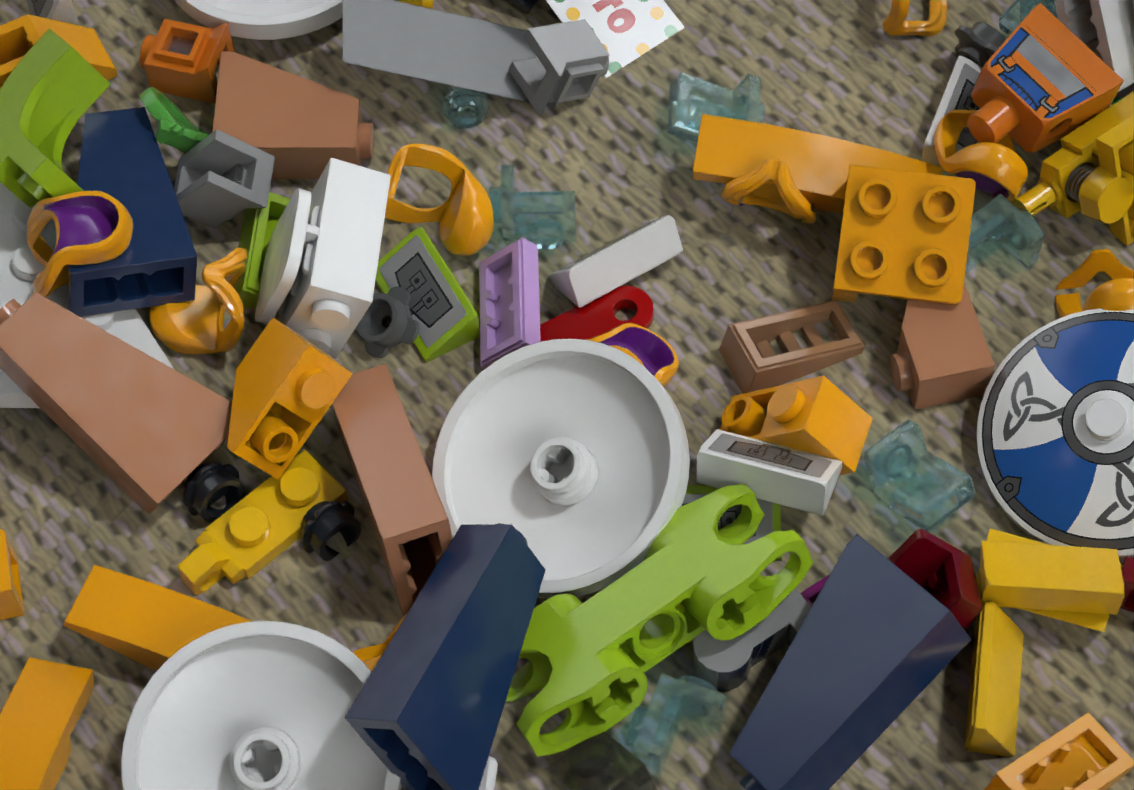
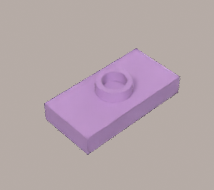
M522 237L479 262L481 367L484 369L515 350L541 342L538 245Z

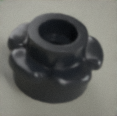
M218 462L204 464L196 468L188 477L183 492V503L188 507L189 513L193 516L199 514L205 521L212 523L243 499L245 488L239 481L238 470L231 464L223 466ZM225 496L226 506L224 509H215L210 506Z
M322 501L310 508L301 523L300 541L304 545L305 551L308 553L315 551L323 560L331 561L340 554L326 545L332 536L340 531L347 547L358 540L362 527L361 523L354 517V507L347 501L341 503L338 501Z

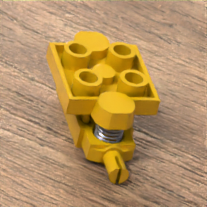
M1134 91L1061 138L1062 149L1042 161L1038 184L1011 201V204L1014 205L1012 209L1020 220L1027 222L1047 207L1067 219L1081 210V213L1088 218L1102 223H1109L1110 231L1123 244L1128 246L1134 242Z

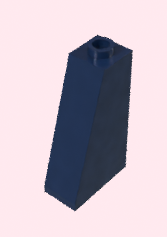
M140 107L85 114L77 185L84 191H101L119 200L127 208L133 219V232L129 247L119 257L97 264L68 265V310L81 317L195 300L197 254L146 108Z
M461 524L344 717L388 770L400 777V784L405 790H479L546 570L528 547L524 535L515 529L512 524Z
M858 534L846 545L729 752L748 772L739 782L746 790H829L971 640L947 607Z

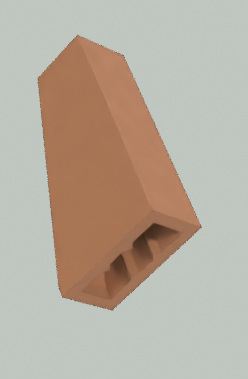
M37 292L23 305L12 299L0 309V369L130 498L149 514L228 439L232 401Z
M385 363L352 374L331 404L404 617L432 574L453 536L447 514Z

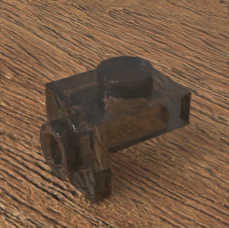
M606 732L573 746L568 753L546 768L552 781L560 790H657L645 763Z

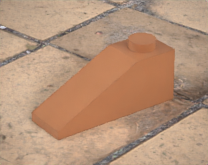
M965 282L962 300L958 305L907 300L898 351L890 355V369L897 391L908 390L914 410L983 396L992 378L995 365Z

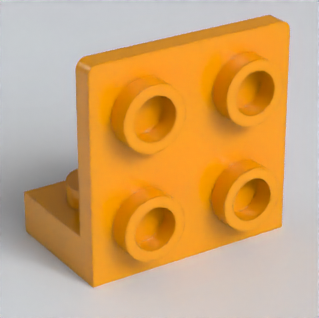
M849 164L832 300L857 303L858 294L958 305L962 300L976 182L971 178Z

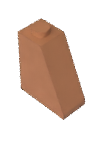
M221 52L212 133L218 129L275 156L272 179H319L330 158L362 166V159H373V123H363L359 98L236 52Z

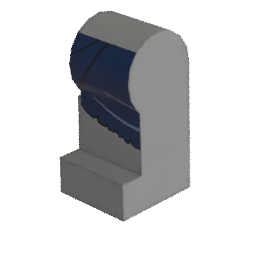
M795 588L768 617L732 640L721 641L714 639L707 630L703 631L694 638L692 663L693 672L697 680L706 688L714 691H730L738 688L747 679L751 667L783 646L791 645L811 606Z

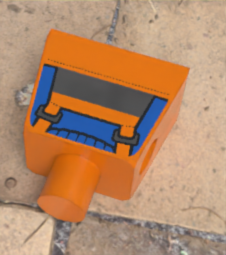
M1039 3L982 68L971 93L973 102L980 109L968 118V128L979 143H997L1008 134L1022 149L1035 153L1063 138L1109 108L1124 80L1047 8Z

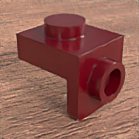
M924 529L916 530L888 558L900 570L947 607L964 630L972 625L978 613L983 610L971 556Z

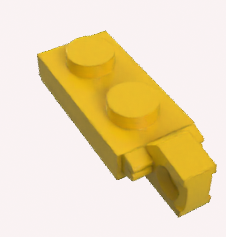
M303 450L291 461L279 480L273 476L269 477L205 528L206 531H203L195 540L197 548L177 565V570L183 583L195 595H199L207 591L224 576L232 584L245 577L250 579L300 538L302 532L301 523L310 508L322 501H338L339 503L347 501L346 489L306 450Z

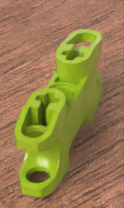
M746 484L729 485L678 508L651 544L646 553L645 560L584 603L574 595L560 594L547 599L535 607L519 658H526L529 661L513 675L506 698L507 702H513L542 689L525 706L521 717L516 723L537 757L562 752L607 731L624 719L641 704L646 696L648 682L644 673L703 631L707 630L714 639L721 641L732 640L768 617L800 584L813 564L804 540L794 530L775 531L753 542L744 544L758 530V526L765 515L758 504L755 493ZM742 504V510L737 519L718 530V523L722 514L728 508ZM786 552H790L789 560L781 571L772 576L761 575L776 558ZM567 708L566 718L558 728L549 733H539L540 727L547 719Z

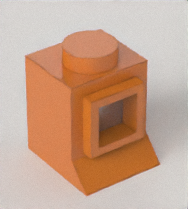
M164 19L157 35L148 34L144 38L140 50V65L146 70L150 87L156 88L161 93L215 104L218 85L215 68L217 65H220L221 52H234L228 22L212 29Z

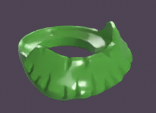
M150 87L145 89L139 95L145 108L158 122L156 140L160 144L164 143L165 145L179 148L186 153L211 134L196 127L175 104L156 88Z

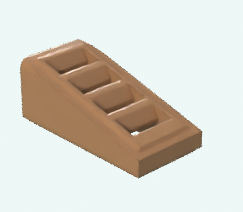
M834 300L728 324L719 351L741 393L744 394L786 384L862 354L865 345L839 302ZM829 319L840 340L826 325L834 341L824 343L814 324ZM801 331L809 345L808 348L802 349L793 335L794 332ZM777 339L784 353L776 355L769 342Z

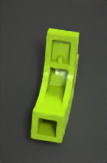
M48 29L25 54L0 89V182L30 209L40 200L84 191L62 168L63 148L71 130L80 117L111 85L71 45L51 29Z

